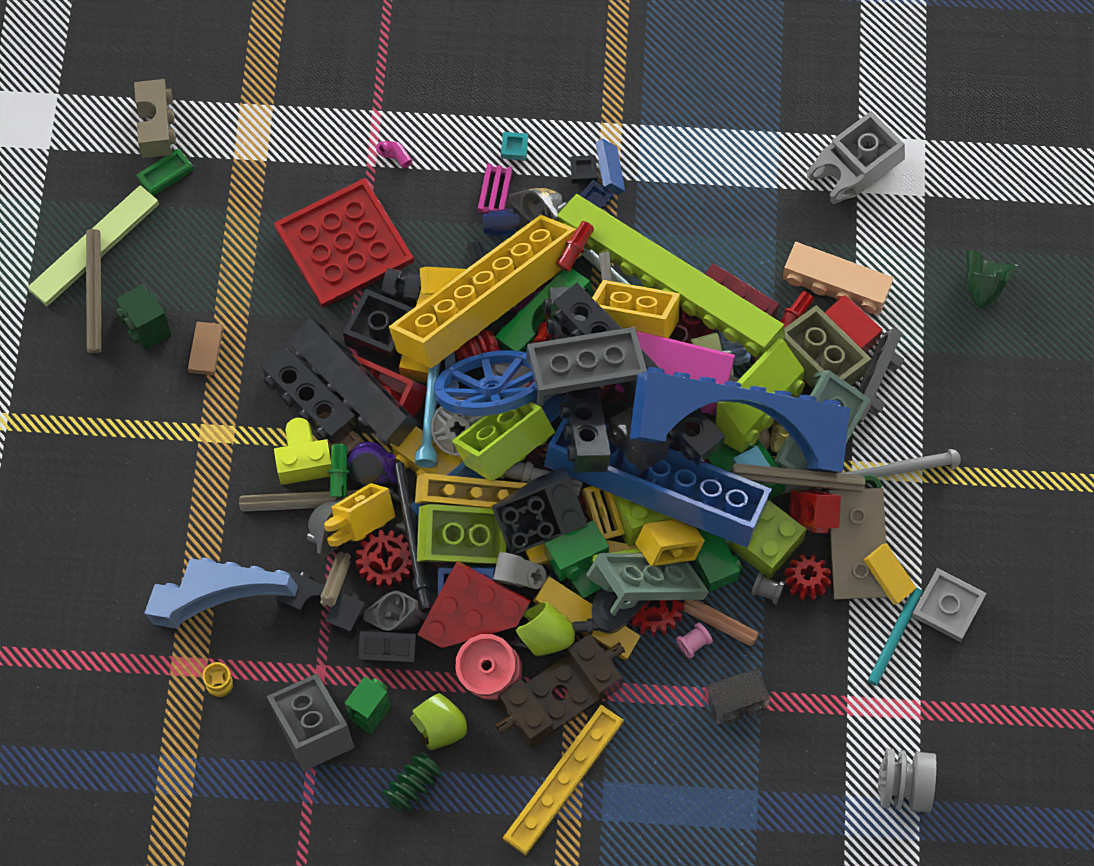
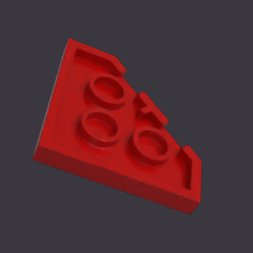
M457 561L418 635L443 648L468 641L470 638L480 634H492L513 628L518 625L531 600Z

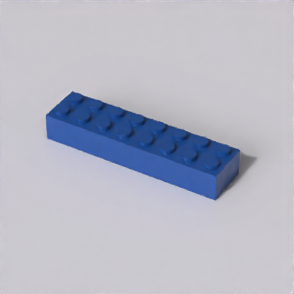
M563 418L548 445L545 467L552 470L564 467L568 475L574 479L748 548L766 509L771 488L706 462H702L697 466L693 460H687L678 451L658 443L630 439V432L605 423L610 449L607 472L574 473L573 463L568 462L567 447L570 444L569 440L564 439V424L566 420Z

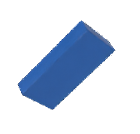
M605 139L596 141L603 186L616 194H620L625 191L617 146Z

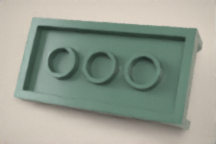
M830 370L817 372L813 376L815 388L810 396L816 397L817 402L824 403V400H836L841 402L840 406L850 407L847 443L870 398ZM788 435L774 462L782 468L806 470L807 462L793 438ZM811 487V488H813V489L816 490V491L822 489V488H817V487Z
M599 553L586 574L591 581L602 587L605 591L616 593L618 598L610 611L614 616L619 609L634 607L639 600H704L709 593L688 561L651 567L642 553Z

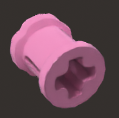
M701 623L695 624V628L685 636H678L676 638L678 646L688 658H692L694 652L705 644L710 645L713 643L712 637Z

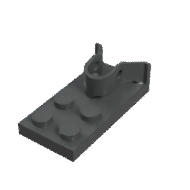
M635 327L527 344L526 360L532 368L538 392V406H543V403L555 394L637 380L638 373L647 371Z

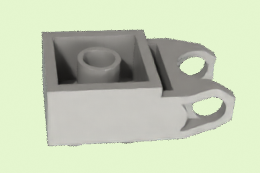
M870 111L835 137L832 143L821 151L816 161L807 170V178L810 181L821 179L825 176L838 178V183L829 195L830 201L833 204L856 197L904 161L905 144Z

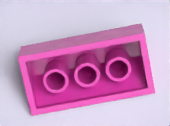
M636 331L640 348L659 368L665 370V374L674 375V372H683L690 374V378L699 380V377L715 378V383L724 384L730 380L735 355ZM617 383L615 390L625 393V389ZM718 402L707 404L699 409L704 413L717 416Z

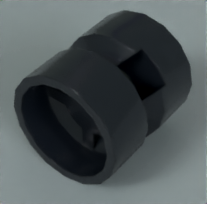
M388 268L384 276L381 295L397 302L401 300L404 305L416 307L421 291L420 274L409 272L407 275H404L402 270ZM400 284L403 285L402 291H399Z

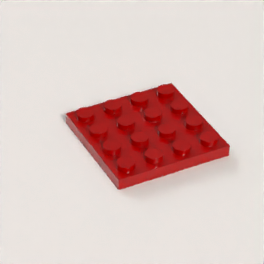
M365 178L274 223V228L322 309L384 278L388 268L400 270L414 263V257Z

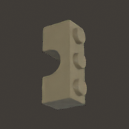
M165 79L134 82L135 102L139 118L153 117L149 121L137 122L138 145L141 157L149 158L172 155V144H176L175 130L170 127V124H175L173 109H169V104H173L172 89H167Z

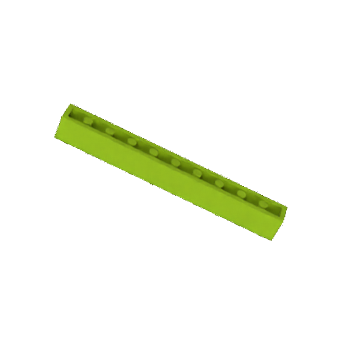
M576 194L557 214L560 223L576 230L582 221L590 223L594 227V231L586 242L585 249L589 251L592 249L598 254L609 252L610 263L620 267L621 271L627 276H634L639 279L646 288L680 293L679 306L682 307L684 312L690 316H697L710 329L719 330L730 342H737L744 346L746 351L752 356L761 357L778 338L785 339L783 323L580 195Z

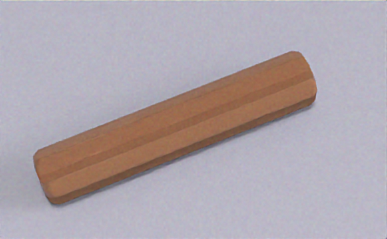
M698 600L684 601L683 611L749 646H752L757 640L758 632Z

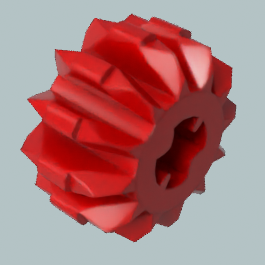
M483 330L456 350L455 357L457 361L477 354L500 351L499 343L492 331Z
M803 554L800 555L799 561L792 559L790 561L791 568H786L785 575L788 577L785 579V585L792 587L790 590L791 595L799 592L801 601L805 599L806 595H809L812 601L816 599V593L823 596L826 592L825 587H829L831 580L827 578L830 576V569L823 568L825 566L824 560L815 562L816 556L814 554L811 555L810 560H807ZM805 575H810V580H805Z

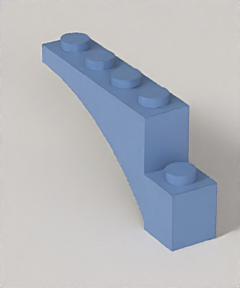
M190 558L180 587L172 583H166V585L155 584L144 614L154 625L179 629L180 624L185 620L218 604L256 595L295 597L298 586L291 578V575L285 571L276 570L274 573L265 571L257 566L244 568L233 562L221 564L209 558H201V560Z

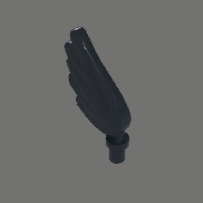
M599 591L592 605V618L587 619V621H574L575 633L587 632L588 634H593V631H600L605 634L616 633L625 627L650 600H639L634 607L619 609L614 616L610 611L618 596L615 592Z

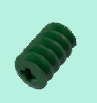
M419 750L420 757L413 756L411 758L413 766L405 765L403 767L405 774L398 773L396 775L398 783L391 781L388 784L391 792L388 790L381 792L387 802L400 812L403 809L410 812L413 811L409 802L411 800L416 803L421 802L417 793L428 794L424 785L428 784L433 787L436 785L432 779L433 775L439 778L443 777L436 763Z

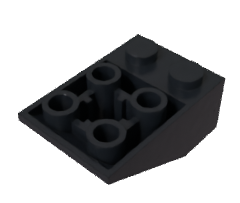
M564 467L534 479L492 505L508 551L514 555L587 526L570 476Z

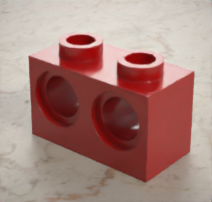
M791 490L789 516L806 528V530H812V532L828 533L829 528H839L841 495L816 490Z

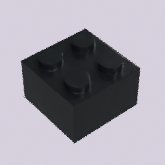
M366 289L343 331L345 346L393 365L399 353L396 350L389 326L413 308Z

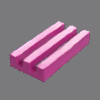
M487 163L478 212L504 216L512 167L507 166V169L502 168L501 165L492 167V164ZM491 174H495L489 207H485ZM505 175L499 209H495L500 177Z

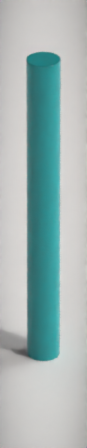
M916 587L910 593L867 680L870 684L878 685L923 594L921 589Z

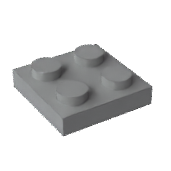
M937 568L911 617L961 642L986 593Z

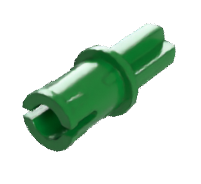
M344 444L332 445L331 469L328 470L331 480L330 498H347L346 481L349 470H347V446Z

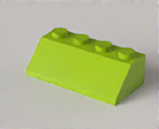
M778 338L738 380V383H741V388L750 389V386H760L766 388L768 393L774 394L775 391L791 392V397L799 396L805 386V382H803L804 369L785 341ZM735 402L717 403L716 427L725 435L723 443L741 453L749 445H754L759 434L764 429L770 428L774 421L772 417L745 404Z

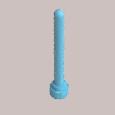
M440 363L428 369L422 446L419 447L415 454V464L423 468L435 467L437 463V453L435 448L432 447L431 420L436 412L437 399L434 386L439 377Z

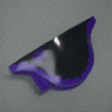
M360 443L347 458V470H349L347 478L366 484H397L394 471L395 455L388 453L383 446L377 443Z

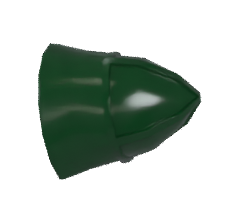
M967 250V287L976 306L984 308L991 305L1000 296L1004 287L1007 286L1011 275L1018 265L986 261L982 259L981 252L978 250Z

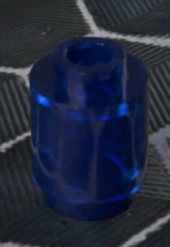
M513 209L491 210L489 213L483 214L484 234H491V236L515 234V229H520L519 213L514 214Z

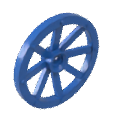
M493 351L477 354L454 363L445 369L435 382L434 388L438 403L450 412L467 416L500 414L528 404L536 399L538 395L535 381L529 387H517L534 380L533 372L531 371L510 381L522 365L532 369L526 360L527 353L520 351ZM511 363L502 376H493L491 364ZM482 366L485 378L477 381L464 373ZM455 379L472 389L447 387ZM452 397H472V398H469V399L460 401V400H456V399H454V398H452Z

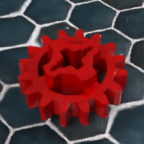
M379 530V537L376 538L374 535L369 534L370 542L361 541L363 550L356 551V555L359 558L356 561L357 568H362L359 571L361 578L368 576L367 584L371 585L375 581L377 582L378 589H381L383 584H387L388 588L392 589V583L395 581L401 586V578L409 579L411 576L408 569H413L408 542L403 543L404 535L400 534L395 538L393 530H390L388 536H384L382 530ZM383 552H386V557H388V567H385V562H383Z
M650 600L632 618L631 627L641 626V634H644L646 630H651V635L655 637L656 630H660L665 635L667 626L674 630L676 627L674 620L681 621L682 614L680 611L684 610V603H681V600ZM668 601L672 603L671 613H669V609L666 607Z

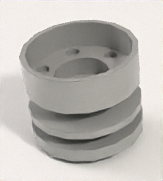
M452 397V398H454V399H456V400L463 401V400H466V399H469V398H472V397ZM442 406L439 407L431 420V433L434 442L446 453L460 456L452 440L483 416L460 415L450 412ZM458 422L460 426H465L463 431H461L460 427H456Z
M886 748L883 761L880 764L878 777L881 808L889 809L891 798L894 796L895 809L900 810L904 797L909 798L911 811L930 813L935 793L936 754L916 751L912 764L907 763L905 750H900L898 761L895 762L894 749Z

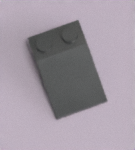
M318 674L267 696L270 706L303 771L355 748L348 725Z

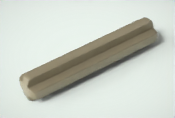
M339 552L335 557L320 596V603L323 606L328 605L332 607L336 603L351 563V555L348 552L345 554Z

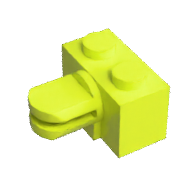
M303 418L292 419L286 426L288 446L274 448L281 485L330 477L328 470L331 469V456L327 439L313 441L309 422Z

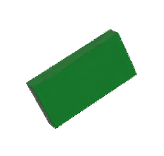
M178 148L172 152V155L165 156L136 176L146 191L154 196L192 172L194 168Z

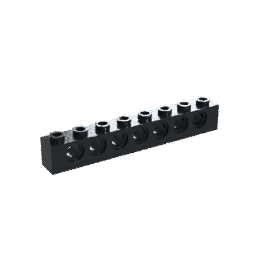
M578 283L571 286L552 303L551 313L554 321L558 325L564 326L570 332L571 337L622 329ZM582 315L586 320L579 321L574 316ZM641 349L647 371L649 367L659 368ZM637 380L619 383L625 389L626 396L634 402ZM698 408L679 421L669 431L666 438L671 442L674 441L681 448V453L687 460H693L699 466L722 446L725 435ZM693 430L697 436L690 437L684 431Z
M570 287L549 288L548 299L543 300L544 315L549 317L546 322L547 335L552 336L550 340L571 337L570 332L564 326H560L554 321L551 313L553 301ZM582 315L574 316L579 321L586 320ZM599 387L557 394L558 397H562L560 416L566 420L564 424V439L569 440L570 445L567 447L568 462L573 463L574 473L607 472L610 449Z

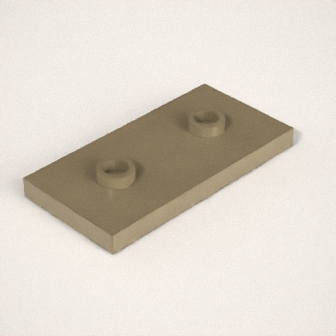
M883 488L864 489L862 492L828 490V493L841 495L839 528H830L833 600L888 598L863 560L880 545L886 543Z

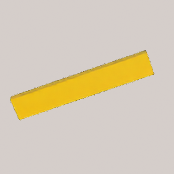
M600 705L504 835L503 840L525 856L529 853L623 725L624 720L603 705Z

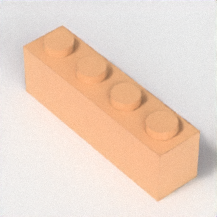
M795 242L784 267L782 279L793 286H803L811 289L815 294L827 295L835 298L837 301L846 295L864 312L880 315L894 277Z

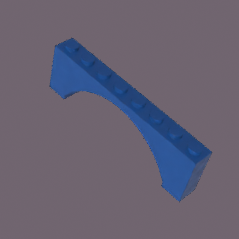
M649 367L648 371L638 373L630 439L655 444L666 442V436L669 431L696 409L713 402H735L754 407L777 421L789 433L801 450L807 462L806 470L830 473L843 472L850 407L840 406V401L824 400V403L817 402L814 396L800 395L799 398L791 397V392L775 391L773 394L766 392L764 387L750 386V389L741 388V383L731 381L718 384L715 383L716 379L711 377H699V380L691 379L688 373L674 372V375L664 374V369Z

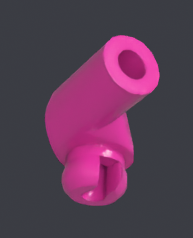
M380 141L376 145V151L379 155L385 158L397 159L402 168L409 167L413 162L399 142Z

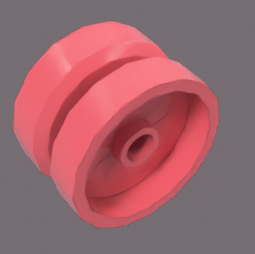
M480 634L470 638L461 646L456 657L455 670L459 681L475 696L484 700H499L498 694L518 682L522 677V663L518 653L504 639L493 634ZM486 666H490V667H491V669H489V670H487V671L485 670V669H486Z

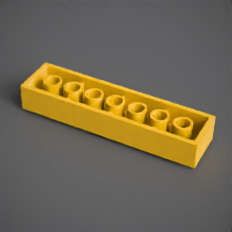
M539 215L390 325L389 329L397 352L429 368L438 365L444 358L458 350L464 343L478 335L480 331L560 272L562 269L555 262L567 245L565 242L571 240L576 229Z

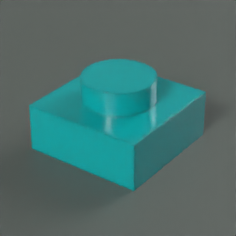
M503 132L501 159L526 161L528 133Z

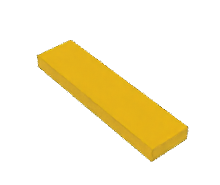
M551 577L546 578V581L533 600L537 604L541 602L549 603L560 611L571 622L572 626L574 621H587V619L592 618V604ZM626 626L613 634H605L600 631H593V634H591L594 640L606 649H610L620 642L621 647L623 646L625 649V653L619 655L623 660L628 659L640 638L639 634Z

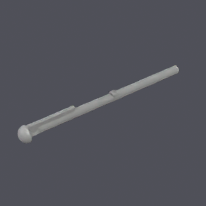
M948 449V453L891 462L889 465L841 472L840 474L883 477L950 465L951 469H955L959 466L961 457L956 450ZM786 485L785 491L782 494L791 493V490H808L813 488Z

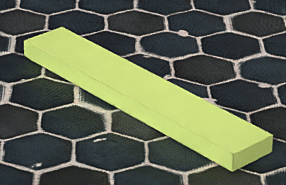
M141 185L92 228L100 230L101 257L159 205L158 200ZM86 235L28 286V290L45 306L51 304L86 272Z

